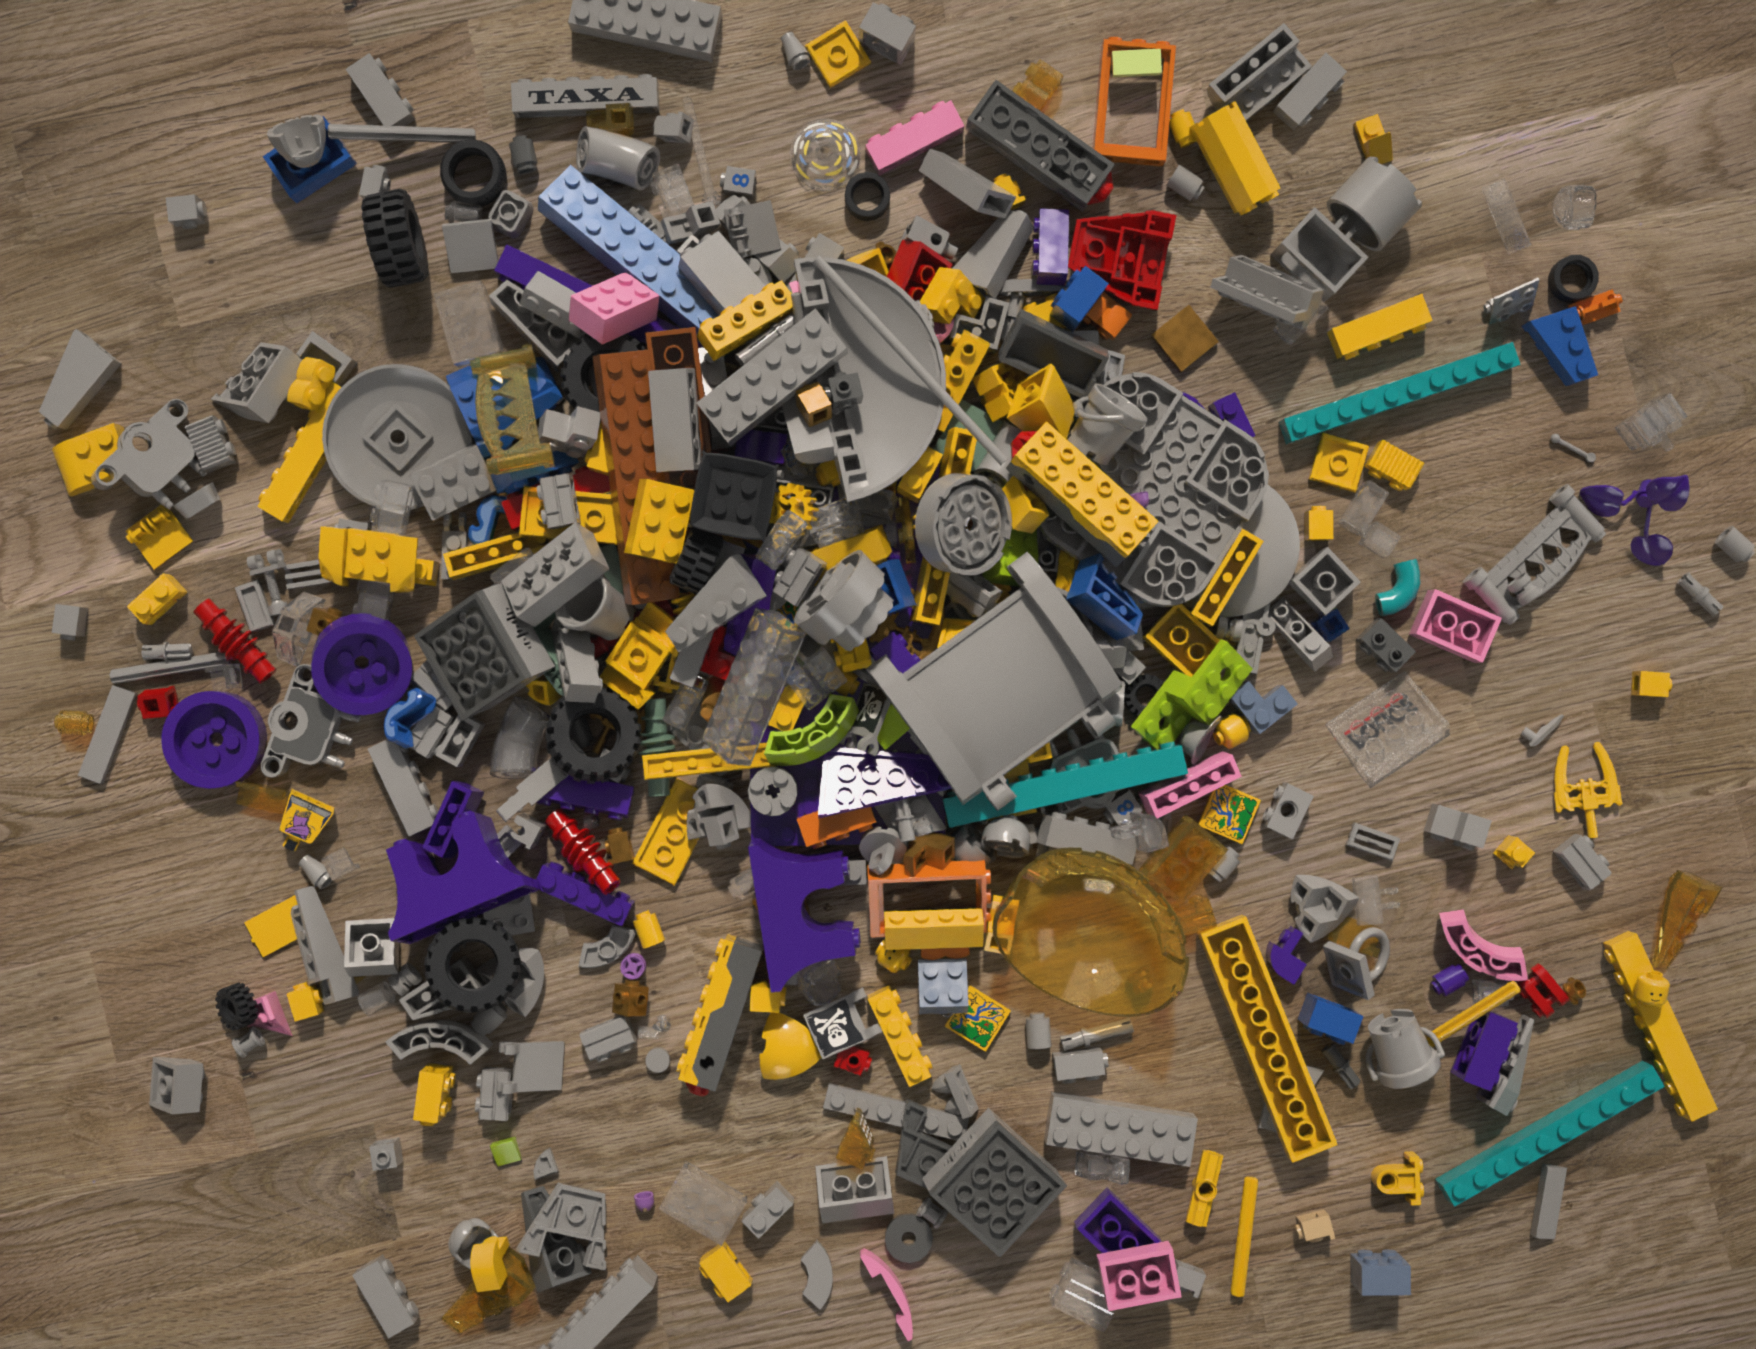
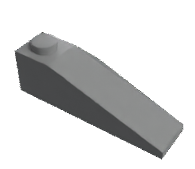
M1522 1014L1517 1024V1036L1514 1041L1510 1042L1508 1047L1509 1055L1507 1061L1500 1067V1078L1497 1085L1491 1091L1480 1087L1475 1096L1486 1105L1506 1116L1515 1109L1518 1103L1517 1098L1520 1093L1534 1019Z

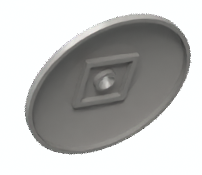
M387 364L367 369L355 375L339 389L325 415L322 441L326 460L331 471L349 493L374 507L402 511L424 506L410 479V474L472 445V434L447 383L436 375L415 366ZM394 430H401L405 434V440L402 443L397 444L391 440L390 435Z
M1267 485L1262 500L1243 527L1244 530L1264 542L1219 615L1221 617L1242 616L1263 608L1284 590L1296 569L1300 551L1297 523L1288 504L1269 485ZM1206 587L1197 596L1183 604L1194 609Z

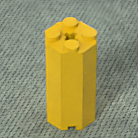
M1236 101L1189 127L1234 214L1239 212L1240 216L1258 207L1256 202L1259 200L1263 204L1279 195L1277 190L1280 189V186Z

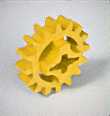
M787 483V486L780 485L779 492H775L769 521V523L774 524L772 530L779 532L780 536H788L790 538H796L797 535L804 536V529L812 530L810 522L817 521V518L813 516V512L819 511V508L813 507L817 499L810 497L812 491L804 489V486L799 484ZM792 494H795V495H796L795 497L792 496L791 498H788V497H787V496L792 495ZM793 523H796V524H797V525H795V526H793V527H788L789 524H790V525H792Z

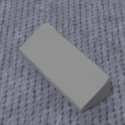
M1542 1163L1530 1232L1534 1238L1555 1239L1567 1172L1566 1167Z

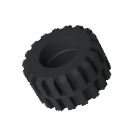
M693 527L684 541L683 550L677 563L674 564L670 574V584L697 595L711 576L723 546V538Z

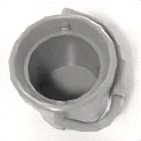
M1095 383L1088 396L1082 397L1073 403L1074 413L1079 419L1067 437L1069 438L1068 441L1085 456L1089 454L1095 457L1093 461L1102 465H1108L1112 457L1135 431H1140L1147 423V417L1136 405L1118 392L1102 384Z
M603 574L556 610L555 614L559 621V630L564 634L568 633L570 629L586 631L605 640H614L623 635L627 622L633 621L634 607L633 605L625 604L624 595L611 586L610 581Z
M1409 1009L1390 1010L1392 1013L1390 1017L1384 1018L1383 1013L1376 1016L1368 1024L1372 1043L1368 1047L1365 1056L1367 1069L1373 1081L1379 1080L1388 1088L1405 1089L1428 1081L1438 1072L1441 1067L1440 1058L1445 1056V1052L1436 1035L1427 1028L1420 1027L1413 1011ZM1425 1035L1431 1038L1437 1050H1434L1429 1045ZM1373 1051H1375L1378 1062L1376 1072L1371 1059Z

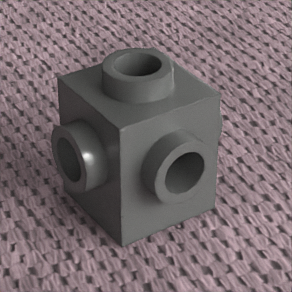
M839 372L828 378L827 387H824V392L832 404V409L839 408L840 411L853 408L856 404L862 403L863 392L858 372L847 375L845 372Z

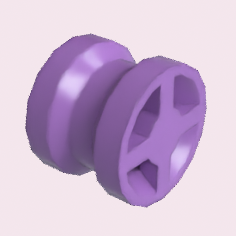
M638 953L627 955L621 962V973L628 979L639 978L646 969L644 957Z

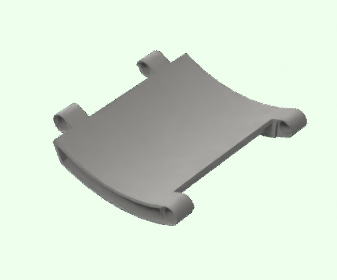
M1028 552L1007 566L1009 573L1021 587L1019 590L902 674V672L898 671L887 654L866 668L928 753L962 805L983 791L992 806L997 811L1017 797L1006 783L1007 780L1004 777L1010 770L1080 719H1082L1086 728L1095 738L1116 724L1112 715L1103 705V702L1121 690V681L1077 614Z

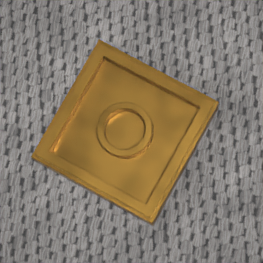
M1187 305L1151 334L1153 340L1180 373L1219 342L1190 305Z

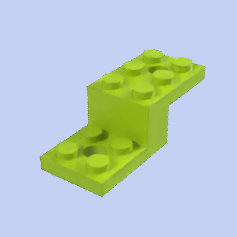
M1221 639L1192 677L1173 670L1131 725V728L1154 750L1161 749L1160 744L1175 741L1192 718L1210 726L1253 668L1227 641ZM1225 668V674L1221 678L1220 673ZM1164 717V723L1159 727V721Z

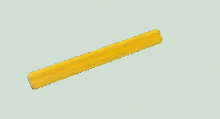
M1515 981L1507 983L1432 1032L1442 1042L1520 993L1518 984ZM1425 1035L1429 1045L1434 1047L1435 1045L1431 1038Z
M1250 1176L1244 1178L1231 1284V1294L1236 1297H1243L1245 1295L1258 1179Z

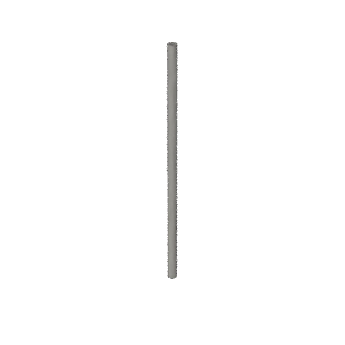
M819 255L813 263L1000 466L1007 461L1008 458Z

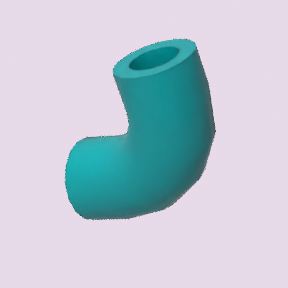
M1417 559L1393 565L1396 574L1395 586L1388 591L1375 594L1377 611L1381 617L1406 609L1416 598L1421 585Z

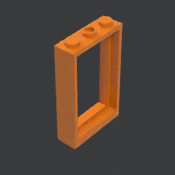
M1109 37L1103 40L1092 148L1111 162L1163 167L1166 162L1176 45H1170L1167 41H1157L1156 44L1146 43V40L1143 39L1122 41L1120 37ZM1161 49V58H1164L1156 148L1104 143L1112 51Z
M985 860L975 862L951 861L944 870L925 865L915 877L905 875L904 863L891 864L880 875H876L867 865L871 938L885 937L883 883L976 879V909H982L984 933H987V923L991 921V909L987 908V904L991 903V891L986 889V884H991L990 869L986 870Z

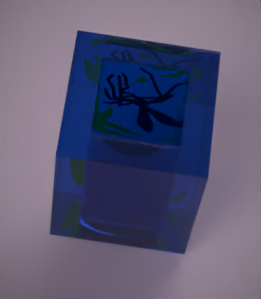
M1337 608L1311 622L1316 632L1326 642H1331L1350 629Z

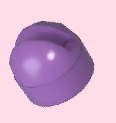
M1148 491L1130 494L1144 509L1148 506Z
M639 1192L634 1196L635 1205L638 1210L643 1212V1208H647V1211L652 1209L654 1205V1195L652 1192Z

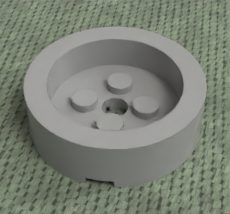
M953 473L937 479L922 496L915 519L916 539L924 558L938 570L962 575H978L992 568L1004 554L1001 551L1006 539L1010 540L1012 530L1011 508L1005 493L998 484H994L987 477L980 475ZM971 518L973 526L969 531L965 527H967L968 521Z

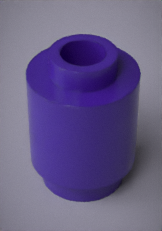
M1460 964L1456 966L1451 965L1432 976L1433 982H1431V986L1437 995L1442 994L1444 997H1447L1464 987L1465 983L1469 981V977Z

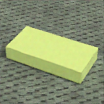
M1161 49L1112 51L1111 53L1112 77L1155 76L1162 74Z

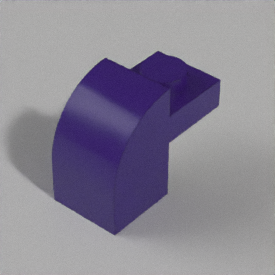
M1290 926L1289 929H1284L1280 934L1278 946L1269 941L1266 948V959L1268 965L1276 974L1295 984L1307 964L1291 955L1303 933Z

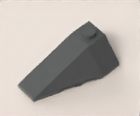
M544 1186L521 1193L526 1232L549 1197ZM547 1231L540 1256L529 1255L530 1270L537 1293L592 1273L590 1267L582 1265L586 1252L581 1243L577 1244L574 1237Z

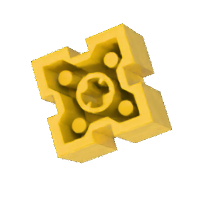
M1001 363L988 368L972 378L979 395L985 396L981 399V404L986 408L992 422L1008 416L1017 385L1026 379L1028 373L1006 363Z

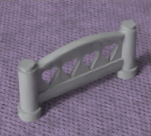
M1569 484L1559 488L1549 498L1556 508L1488 573L1482 567H1478L1463 580V584L1469 590L1473 589L1493 612L1508 625H1511L1520 617L1517 612L1523 606L1517 601V597L1514 598L1510 595L1507 588V577L1517 578L1525 573L1524 560L1543 566L1542 573L1536 574V578L1531 581L1533 585H1537L1542 591L1535 598L1537 599L1555 586L1570 571L1590 540L1598 542L1606 535L1605 528L1574 495L1575 491ZM1559 527L1573 530L1578 535L1575 541L1570 542L1568 548L1562 546ZM1542 544L1560 549V555L1557 558H1553L1551 564H1546L1544 561Z

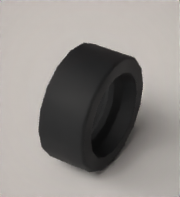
M864 172L850 179L845 190V203L851 215L859 220L872 221L884 215L888 209L890 190L884 178L876 173ZM863 183H872L881 191V202L873 210H862L854 203V191Z
M1570 255L1559 260L1551 268L1548 276V285L1552 294L1561 301L1572 303L1592 294L1599 282V272L1596 265L1590 258L1583 255ZM1577 265L1585 272L1587 283L1581 291L1572 293L1562 286L1560 274L1566 266Z

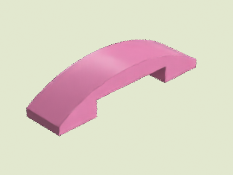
M865 1248L860 1250V1257L871 1277L873 1278L880 1273L901 1308V1311L896 1313V1321L907 1341L912 1340L913 1329L910 1305L900 1281L891 1268L877 1255Z

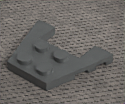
M907 1099L895 1173L899 1177L927 1188L922 1178L952 1146L918 1131L928 1109L921 1104Z

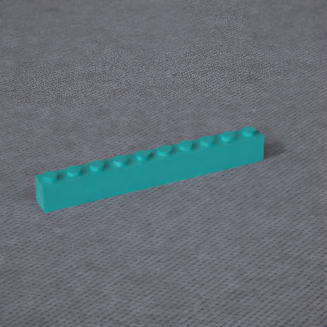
M1511 342L1284 418L1278 423L1287 445L1493 376L1521 364L1514 343Z
M1172 741L1160 744L1161 749L1151 751V747L1137 749V754L1130 756L1127 755V752L1112 755L1113 759L1104 761L1103 757L1089 760L1090 765L1080 767L1079 763L1065 765L1066 770L1056 772V768L1041 771L1042 775L1032 777V773L1017 776L1018 781L1009 783L1008 779H1006V783L1017 797L998 811L992 806L983 791L964 805H962L954 791L946 792L947 797L942 798L948 827L1186 775L1188 770L1182 745H1175V742Z
M1640 1061L1437 1177L1435 1180L1446 1200L1455 1207L1665 1086L1653 1065Z

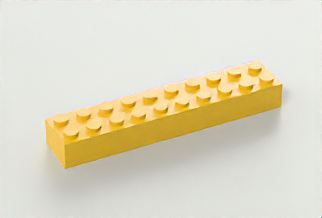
M1241 914L1198 931L1197 934L1287 1158L1294 1163L1338 1145L1247 917Z

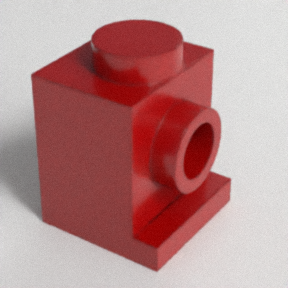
M175 686L144 690L137 696V707L141 711L143 719L167 717L171 710L179 703Z
M855 1045L837 1053L834 1067H839L861 1076L862 1071L867 1072L872 1061V1058L868 1057L870 1051ZM855 1056L859 1061L856 1064H851L849 1059Z

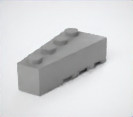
M506 280L489 295L491 305L557 373L560 372L561 368H564L565 363L563 359L565 354L569 355L572 344L575 343L577 345L581 339L520 305L524 290Z

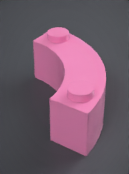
M1464 910L1439 913L1447 941L1467 965L1480 973L1484 972L1501 980H1528L1521 947H1502L1484 940L1471 928Z

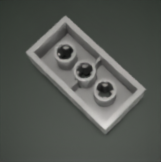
M575 522L501 581L516 617L536 627L607 572L609 567L594 534Z

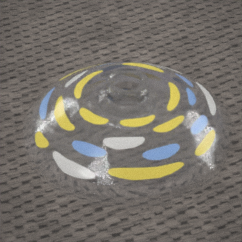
M822 118L810 121L798 130L791 142V167L797 178L806 186L819 191L837 190L848 184L850 179L859 170L861 164L859 140L851 128L838 120ZM823 147H828L830 149V152L828 154H823L821 152V149Z

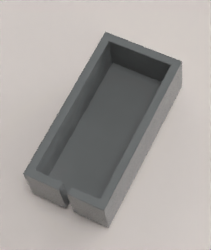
M1022 309L1019 310L999 350L1000 361L1030 375L1052 364L1055 366L1067 391L1079 398L1089 395L1093 385L1097 382L1096 376H1100L1109 359L1108 349Z

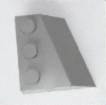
M261 342L241 364L242 371L236 376L230 377L225 382L228 387L221 395L216 393L211 400L245 419L269 423L277 415V409L283 400L287 398L291 384L297 379V369L302 359L286 346Z

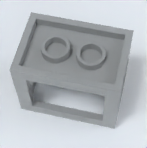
M1314 207L1270 255L1293 277L1324 289L1321 299L1323 304L1341 288L1368 259V256L1350 240L1360 228L1357 224L1352 226L1346 235L1338 229L1349 218L1346 214L1333 224Z

